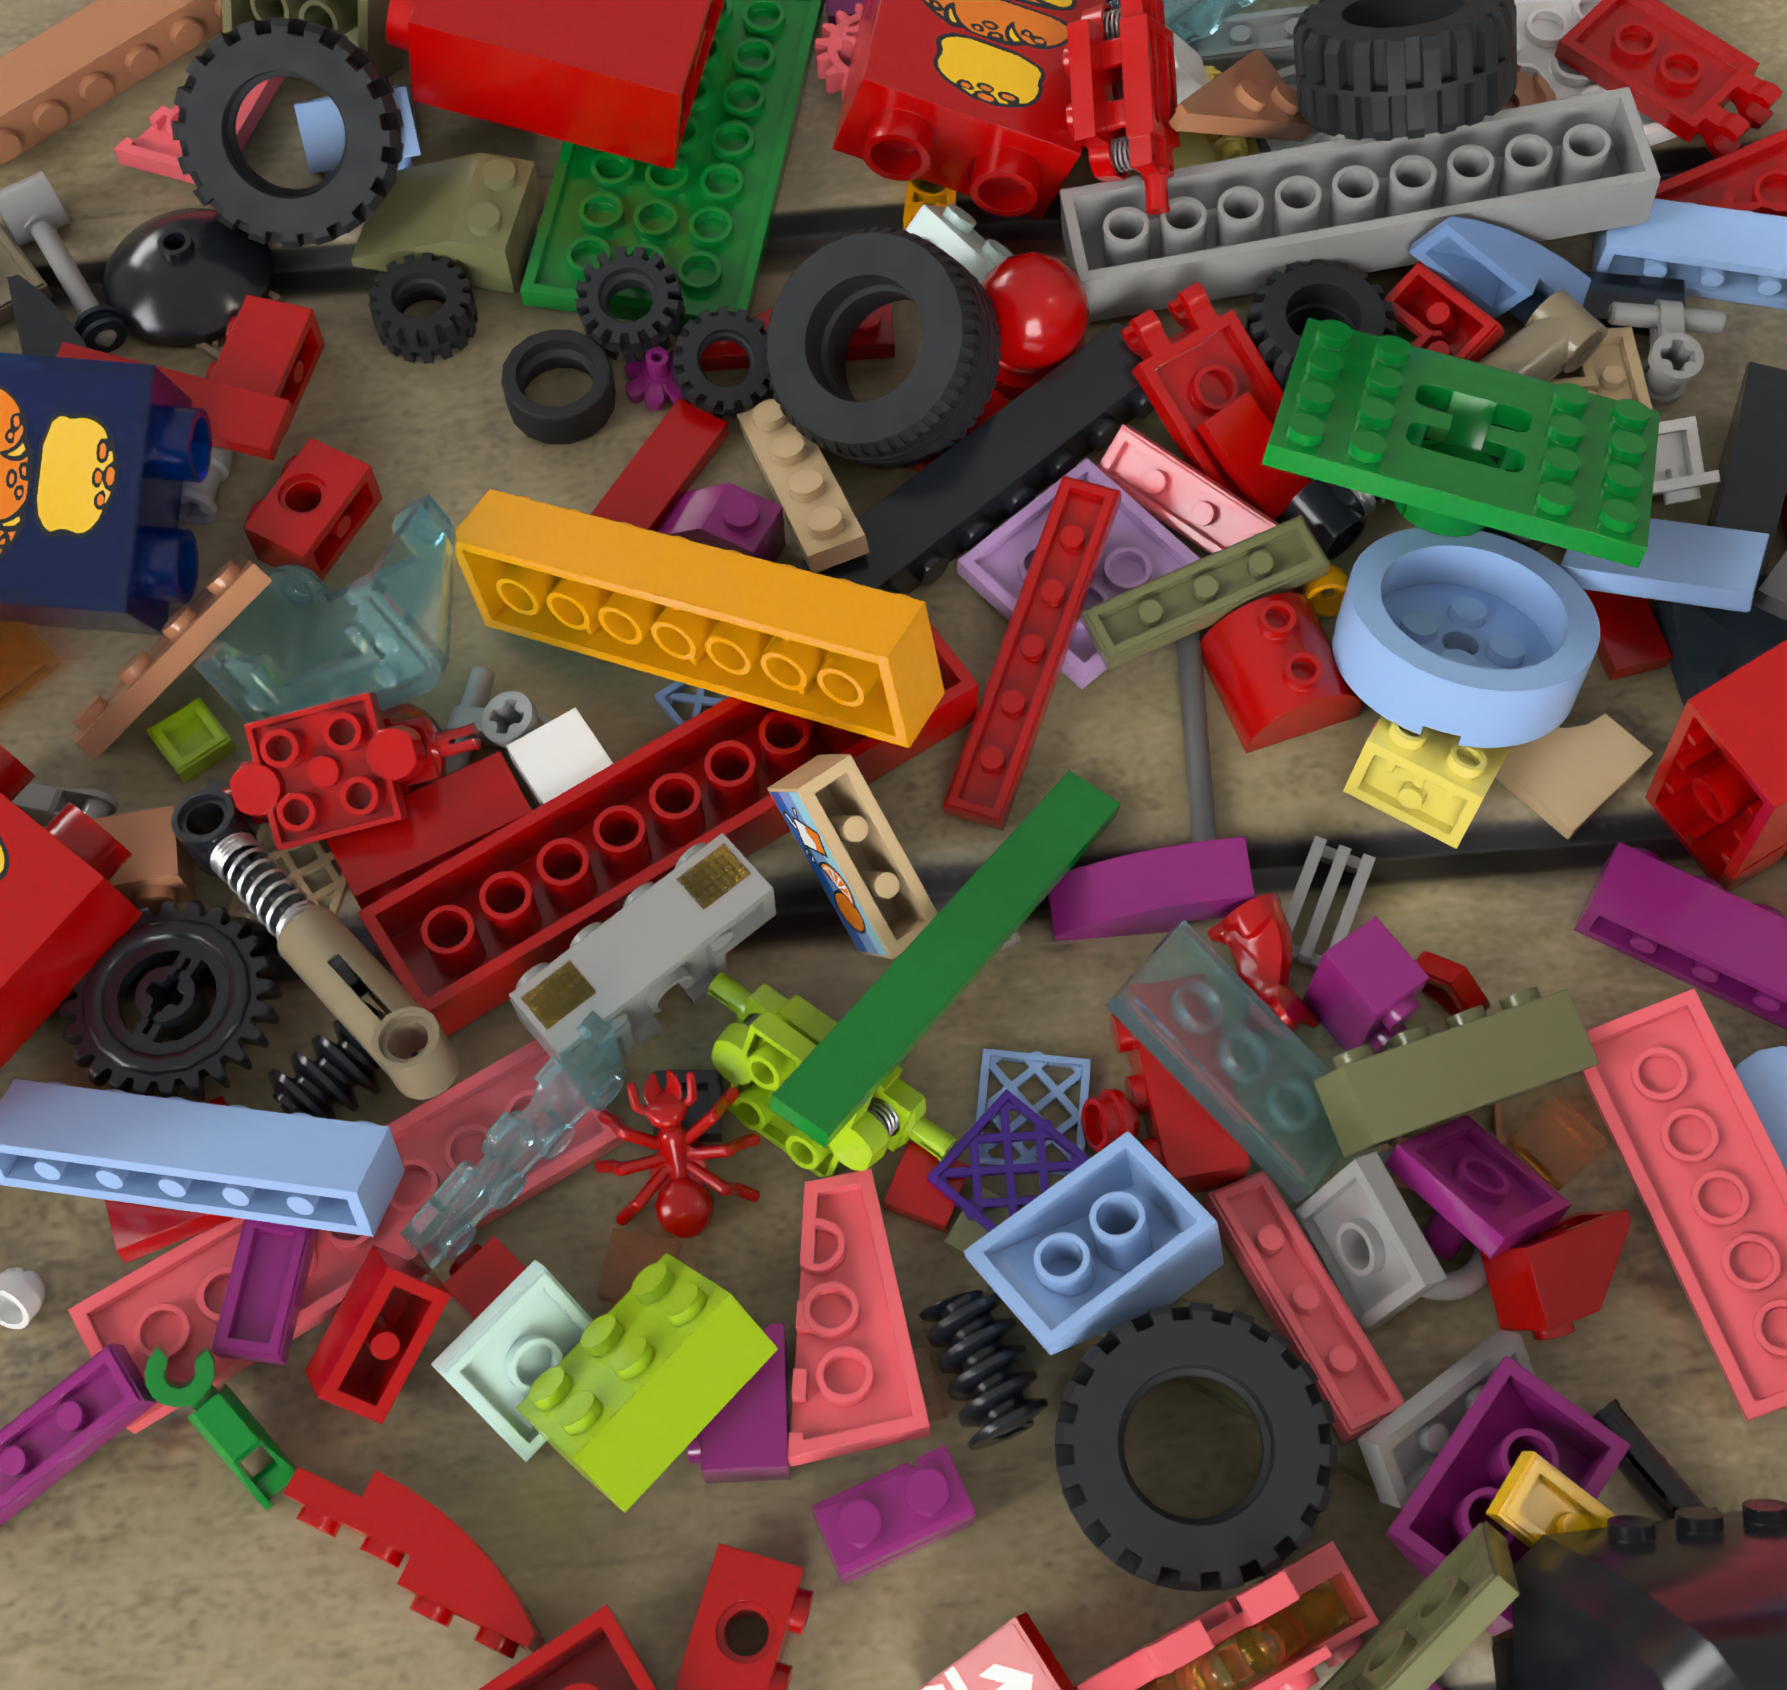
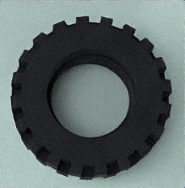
M1320 0L1318 4H1311L1305 9L1293 30L1298 110L1311 127L1315 130L1320 128L1327 135L1336 136L1341 134L1346 139L1352 140L1374 138L1375 141H1391L1392 138L1408 137V139L1423 138L1426 134L1437 132L1444 134L1456 131L1457 127L1463 125L1472 126L1482 122L1486 115H1495L1508 103L1517 88V7L1514 4V0Z
M271 18L252 20L237 25V28L227 33H220L208 42V49L201 56H195L185 70L189 76L185 85L178 87L174 104L179 106L178 121L172 122L173 140L180 141L183 155L177 158L183 175L190 174L197 186L193 193L202 205L210 204L220 214L217 220L231 230L239 228L249 233L248 239L262 244H266L269 241L281 243L282 248H301L303 245L316 243L318 246L328 243L346 233H350L366 221L380 207L386 195L390 193L397 179L396 172L399 162L402 161L404 144L401 143V127H403L401 110L396 107L392 95L394 90L386 76L383 77L374 64L375 60L363 48H358L349 41L346 35L333 28H327L316 24V22L303 19ZM279 76H291L307 80L322 89L338 108L345 129L344 151L336 169L321 183L301 189L280 187L260 177L245 160L236 135L237 115L247 94L265 80Z
M1191 1302L1189 1307L1171 1308L1170 1304L1150 1308L1146 1314L1130 1320L1127 1318L1111 1328L1109 1334L1100 1342L1090 1347L1081 1358L1080 1364L1072 1378L1068 1380L1061 1398L1055 1430V1456L1062 1493L1069 1510L1082 1529V1532L1098 1550L1126 1572L1152 1584L1191 1592L1223 1591L1244 1586L1246 1582L1270 1574L1282 1566L1283 1561L1296 1549H1301L1313 1534L1312 1527L1320 1512L1326 1511L1333 1491L1329 1489L1332 1469L1337 1468L1338 1445H1332L1330 1424L1335 1421L1329 1400L1323 1402L1315 1385V1382L1319 1380L1307 1360L1301 1363L1288 1347L1291 1342L1275 1329L1270 1333L1253 1323L1255 1317L1236 1309L1232 1313L1213 1309V1304ZM1198 1377L1208 1379L1230 1389L1246 1404L1256 1421L1260 1433L1261 1463L1252 1487L1232 1508L1207 1518L1180 1517L1154 1505L1136 1486L1125 1459V1430L1133 1409L1141 1398L1154 1387L1177 1378Z

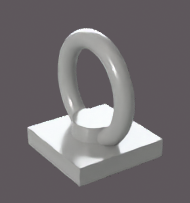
M1395 1147L1379 1154L1375 1151L1355 1158L1292 1212L1365 1334L1378 1329L1420 1297L1437 1301L1458 1300L1475 1294L1488 1283L1479 1248L1475 1245L1471 1258L1465 1266L1457 1271L1444 1273L1392 1180L1396 1174L1384 1165Z

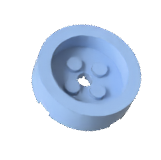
M1417 527L1389 534L1375 541L1360 554L1351 571L1336 619L1332 651L1339 672L1349 687L1363 702L1389 721L1420 735L1423 726L1458 735L1459 746L1500 748L1520 745L1539 739L1555 730L1564 722L1574 706L1598 649L1600 624L1595 607L1582 587L1559 565L1537 551L1516 541L1489 532L1479 531L1471 536L1449 537L1433 534Z

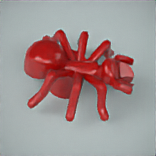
M668 1069L666 1072L667 1085L665 1090L659 1084L657 1074L652 1072L645 1082L643 1092L647 1106L640 1102L635 1082L627 1084V1091L632 1110L646 1116L653 1126L658 1127L660 1131H658L657 1135L628 1127L619 1116L606 1109L599 1112L598 1119L601 1123L609 1126L618 1138L657 1150L656 1154L629 1161H617L615 1159L598 1160L594 1165L595 1171L600 1174L613 1173L617 1176H626L650 1169L649 1181L636 1197L616 1216V1223L620 1226L627 1225L635 1214L645 1207L657 1191L659 1194L655 1204L656 1219L665 1232L678 1238H692L700 1235L710 1224L714 1213L715 1202L713 1194L706 1185L722 1196L735 1195L751 1203L757 1202L760 1198L758 1190L740 1182H727L708 1170L709 1159L731 1157L743 1149L757 1146L761 1142L760 1135L754 1132L739 1136L724 1144L704 1146L697 1139L721 1118L728 1107L739 1097L740 1091L735 1086L730 1087L715 1102L712 1108L686 1131L682 1127L681 1121L688 1112V1107L697 1100L698 1095L694 1071H689L686 1074L688 1094L685 1099L682 1097L680 1079L672 1069Z

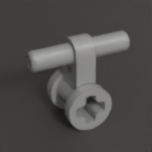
M1657 299L1653 305L1614 301L1609 305L1607 311V321L1610 325L1649 328L1650 350L1648 357L1641 361L1651 404L1654 406H1667L1676 402L1685 391L1687 382L1691 381L1698 374L1704 364V352L1701 345L1692 336L1686 334L1685 331L1721 334L1727 324V316L1724 311L1684 308L1682 301Z
M484 666L473 667L460 706L452 708L445 731L475 723L479 734L457 739L455 743L472 738H480L481 745L504 747V751L510 759L506 747L508 744L551 720L545 715L538 713L534 703L525 694L518 691L500 693L487 704L495 674L491 669ZM472 750L445 757V776L466 767Z

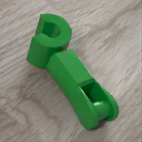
M159 1342L151 1352L145 1369V1384L151 1396L161 1404L175 1408L190 1405L193 1409L186 1418L252 1496L268 1511L275 1505L271 1498L289 1484L297 1469L296 1466L227 1384H223L217 1389L213 1386L215 1362L209 1346L196 1355L195 1373L192 1378L186 1382H176L170 1379L166 1373L169 1352ZM262 1445L272 1456L273 1460L255 1476H252L241 1461Z

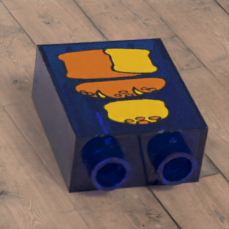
M0 353V623L161 636L163 634L161 629L168 621L170 603L186 604L192 599L199 572L198 545L194 533L190 529H179L178 525L183 482H203L210 467L212 455L211 423L205 409L192 407V399L155 365Z

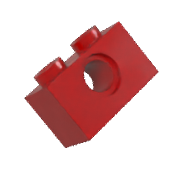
M310 437L298 455H294L287 460L279 480L267 496L256 502L248 514L243 529L257 559L318 588L382 500L371 465Z
M718 1543L674 1690H788L793 1666L781 1661L789 1634L803 1635L814 1597V1591L803 1588L806 1578L804 1569ZM747 1616L763 1620L768 1626L769 1635L761 1651L752 1656H740L729 1649L728 1634L730 1628L737 1620Z

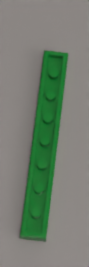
M1068 771L772 1094L769 1108L826 1148L1115 819L1121 803L1073 772Z

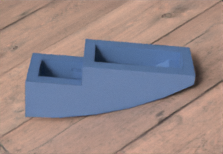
M1449 216L1413 242L1409 249L1410 254L1493 319L1509 311L1523 324H1526L1533 312L1548 297L1560 290L1566 291L1583 306L1592 280L1567 260L1539 243L1506 228L1474 219Z

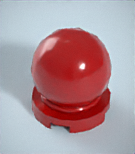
M1034 251L1007 257L986 274L982 285L986 295L989 296L993 303L992 307L997 314L996 321L999 323L1001 330L999 333L1001 337V347L999 348L1001 351V361L998 362V366H1000L999 375L995 376L996 386L1000 388V393L1006 399L1014 400L1086 345L1084 333L1090 314L1088 299L1079 274L1059 258Z

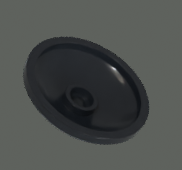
M186 208L170 211L139 225L115 248L104 271V297L107 305L117 310L128 332L144 341L164 346H190L210 342L226 335L230 319L238 315L247 295L268 298L275 277L274 259L268 243L262 244L248 239L249 233L239 228L231 230L217 220L220 214L215 209Z

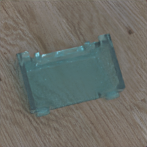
M430 494L406 504L399 510L392 524L394 537L369 574L356 579L352 584L331 592L314 572L293 564L278 566L265 573L273 581L208 645L194 665L247 723L366 692H376L380 710L383 712L426 694L437 686L449 663L457 537L451 520Z

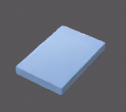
M1650 518L1648 546L1639 568L1569 549L1566 550L1560 567L1571 575L1582 589L1747 613L1750 612L1767 551L1769 534Z

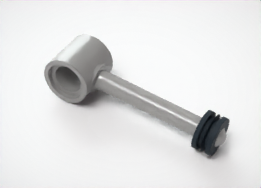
M43 171L0 189V216L19 247L31 241L37 242L79 314L74 328L83 339L86 347L105 353L118 349L127 339V327L115 308L98 303L58 235V229L71 223Z

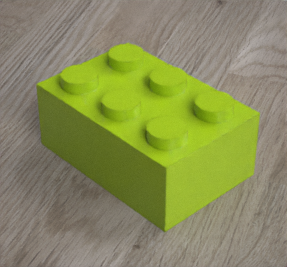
M666 1252L658 1262L647 1266L636 1276L631 1290L607 1314L596 1318L587 1326L581 1336V1341L556 1367L546 1370L534 1381L528 1396L516 1409L573 1468L625 1513L768 1361L778 1348L731 1293Z

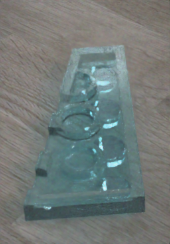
M593 1010L576 1028L585 1039L565 1062H561L558 1058L552 1056L533 1078L539 1084L532 1095V1101L523 1112L520 1110L511 1113L505 1111L488 1130V1135L481 1148L485 1156L479 1163L475 1165L470 1160L461 1162L401 1231V1236L411 1250L431 1269L443 1258L446 1261H450L460 1255L474 1239L477 1232L474 1227L494 1207L497 1210H501L513 1202L526 1184L525 1176L543 1158L551 1160L559 1155L573 1139L576 1132L574 1126L592 1108L595 1111L605 1108L622 1089L624 1083L622 1078L627 1073L613 1028Z

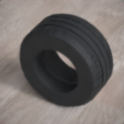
M875 227L870 230L858 229L856 233L851 231L844 234L842 238L840 236L836 237L829 244H823L817 252H812L805 261L800 263L796 272H793L788 278L787 283L784 284L780 296L777 297L774 303V310L771 311L770 315L771 322L766 331L768 337L765 339V348L767 349L765 363L768 364L766 372L770 378V388L774 392V399L780 404V410L784 416H787V420L791 425L795 426L796 430L805 436L806 439L818 444L822 448L860 465H869L879 469L881 467L884 469H894V467L907 468L908 465H918L922 460L926 462L932 460L935 455L940 456L946 452V447L951 448L957 443L959 438L963 439L968 433L967 429L969 427L973 428L977 423L976 419L978 416H982L985 410L983 406L985 403H989L992 397L990 393L995 389L997 382L995 376L999 375L1000 366H998V362L1001 361V351L999 350L1001 347V337L999 336L1001 330L999 323L996 321L997 314L992 307L991 299L986 295V291L983 285L978 282V279L962 264L932 242L906 230L899 229L897 231L894 228L888 227L884 229ZM895 301H914L922 321V343L914 367L905 380L888 394L874 400L858 402L849 389L846 377V356L854 333L860 324L878 308Z

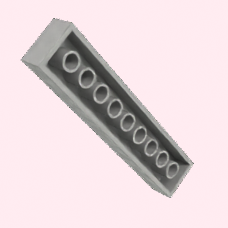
M1630 87L1503 109L1493 116L1486 115L1482 122L1472 126L1463 125L1457 127L1456 131L1444 134L1438 132L1426 134L1423 138L1408 139V137L1392 138L1391 141H1375L1374 138H1363L1361 140L1343 138L1174 169V176L1167 179L1170 212L1161 215H1148L1145 213V187L1141 175L1128 177L1125 181L1101 182L1060 190L1062 235L1069 267L1079 274L1088 299L1090 309L1089 323L1144 313L1149 309L1153 311L1167 309V304L1178 298L1177 294L1196 282H1199L1205 289L1210 301L1255 293L1259 285L1266 284L1267 276L1276 270L1285 273L1286 265L1297 261L1302 266H1309L1311 259H1323L1324 265L1334 266L1335 261L1348 264L1346 270L1353 273L1358 270L1368 273L1413 265L1419 260L1409 253L1411 244L1449 216L1479 220L1506 228L1535 242L1647 223L1661 177Z

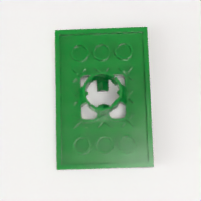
M1307 318L1262 465L1392 500L1401 515L1404 514L1403 517L1416 527L1433 534L1449 537L1471 536L1483 530L1484 526L1639 568L1648 546L1660 412L1649 409L1646 405L1636 400H1614L1589 393L1586 389L1576 384H1555L1413 346L1397 336L1385 335L1379 337L1353 330L1347 324L1337 320L1319 321ZM1422 405H1426V406H1430V407H1433V408L1441 409V410H1444V411H1447V412H1443V411H1439V410H1436V409L1428 408V407H1425V406H1422ZM1491 423H1492V424H1496V425H1500V426H1503V427L1511 428V429H1514V430H1517V431H1513V430H1510V429H1506V428L1498 427V426H1495V425H1491ZM1488 455L1500 458L1498 465Z

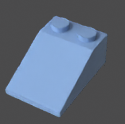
M1129 1131L964 1250L965 1258L1050 1355L1105 1333L1127 1318L1132 1320L1142 1316L1150 1308L1172 1304L1224 1264L1218 1222Z

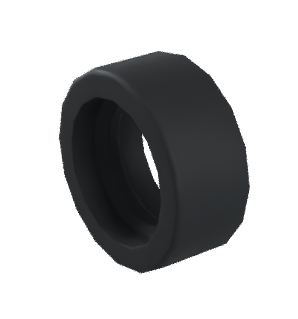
M551 329L531 335L512 349L503 364L501 384L507 408L513 423L532 439L546 444H571L589 438L605 426L615 409L616 388L612 366L605 350L587 335L573 330ZM555 368H574L587 373L593 380V385L586 395L578 401L564 406H543L530 401L525 394L527 386L541 373Z

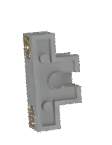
M723 833L707 845L705 843H698L692 846L679 858L673 871L655 884L647 882L635 889L625 900L623 908L603 924L595 922L582 929L572 940L570 949L550 964L540 963L529 969L519 979L516 990L509 994L518 1019L567 1077L613 1041L628 1058L663 1030L662 1024L654 1016V1013L662 1011L663 1007L659 1001L671 987L677 984L689 1001L696 1005L707 996L709 985L720 972L724 971L729 976L725 954L776 915L773 887Z

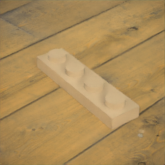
M775 399L762 401L747 411L737 413L741 431L777 504L783 506L784 518L811 572L817 573L870 553L866 536L818 444L806 439L805 436L796 430L795 426L791 425L787 420V416H784L780 410V404Z

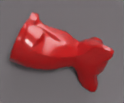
M1267 893L1248 900L1207 931L1212 942H1220L1221 945H1226L1229 948L1236 965L1239 980L1253 996L1251 1006L1242 1020V1028L1251 1039L1263 1033L1274 1037L1292 1034L1299 1028L1301 1022L1313 1029L1320 1025L1316 1014L1288 986L1289 972L1293 959V940L1290 927L1281 907L1282 900L1277 893Z

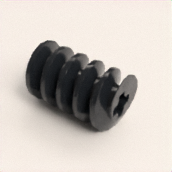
M364 1002L380 1020L386 1016L380 1009ZM338 1019L332 1023L338 1043L335 1044L319 1034L311 1039L317 1058L315 1061L297 1051L289 1057L295 1073L294 1078L276 1069L267 1074L273 1090L272 1097L285 1113H305L313 1117L337 1120L332 1107L335 1103L344 1106L352 1112L360 1108L354 1091L356 1086L359 1085L374 1095L381 1091L375 1071L382 1068ZM415 1051L411 1054V1057L413 1058L414 1056L418 1055V1053Z
M982 1290L964 1292L948 1297L923 1309L919 1314L923 1321L938 1322L930 1329L927 1335L932 1347L949 1348L940 1356L937 1362L940 1371L946 1374H960L950 1383L947 1389L949 1396L952 1400H972L959 1412L957 1417L963 1427H983L969 1440L968 1446L971 1450L996 1445L1027 1431L1035 1424L1033 1419L1049 1405L1046 1398H1024L1022 1392L1036 1381L1038 1376L1036 1371L1014 1372L1012 1365L1028 1352L1024 1344H1003L1002 1338L1017 1326L1015 1318L994 1319L991 1312L1004 1301L996 1292L983 1293Z

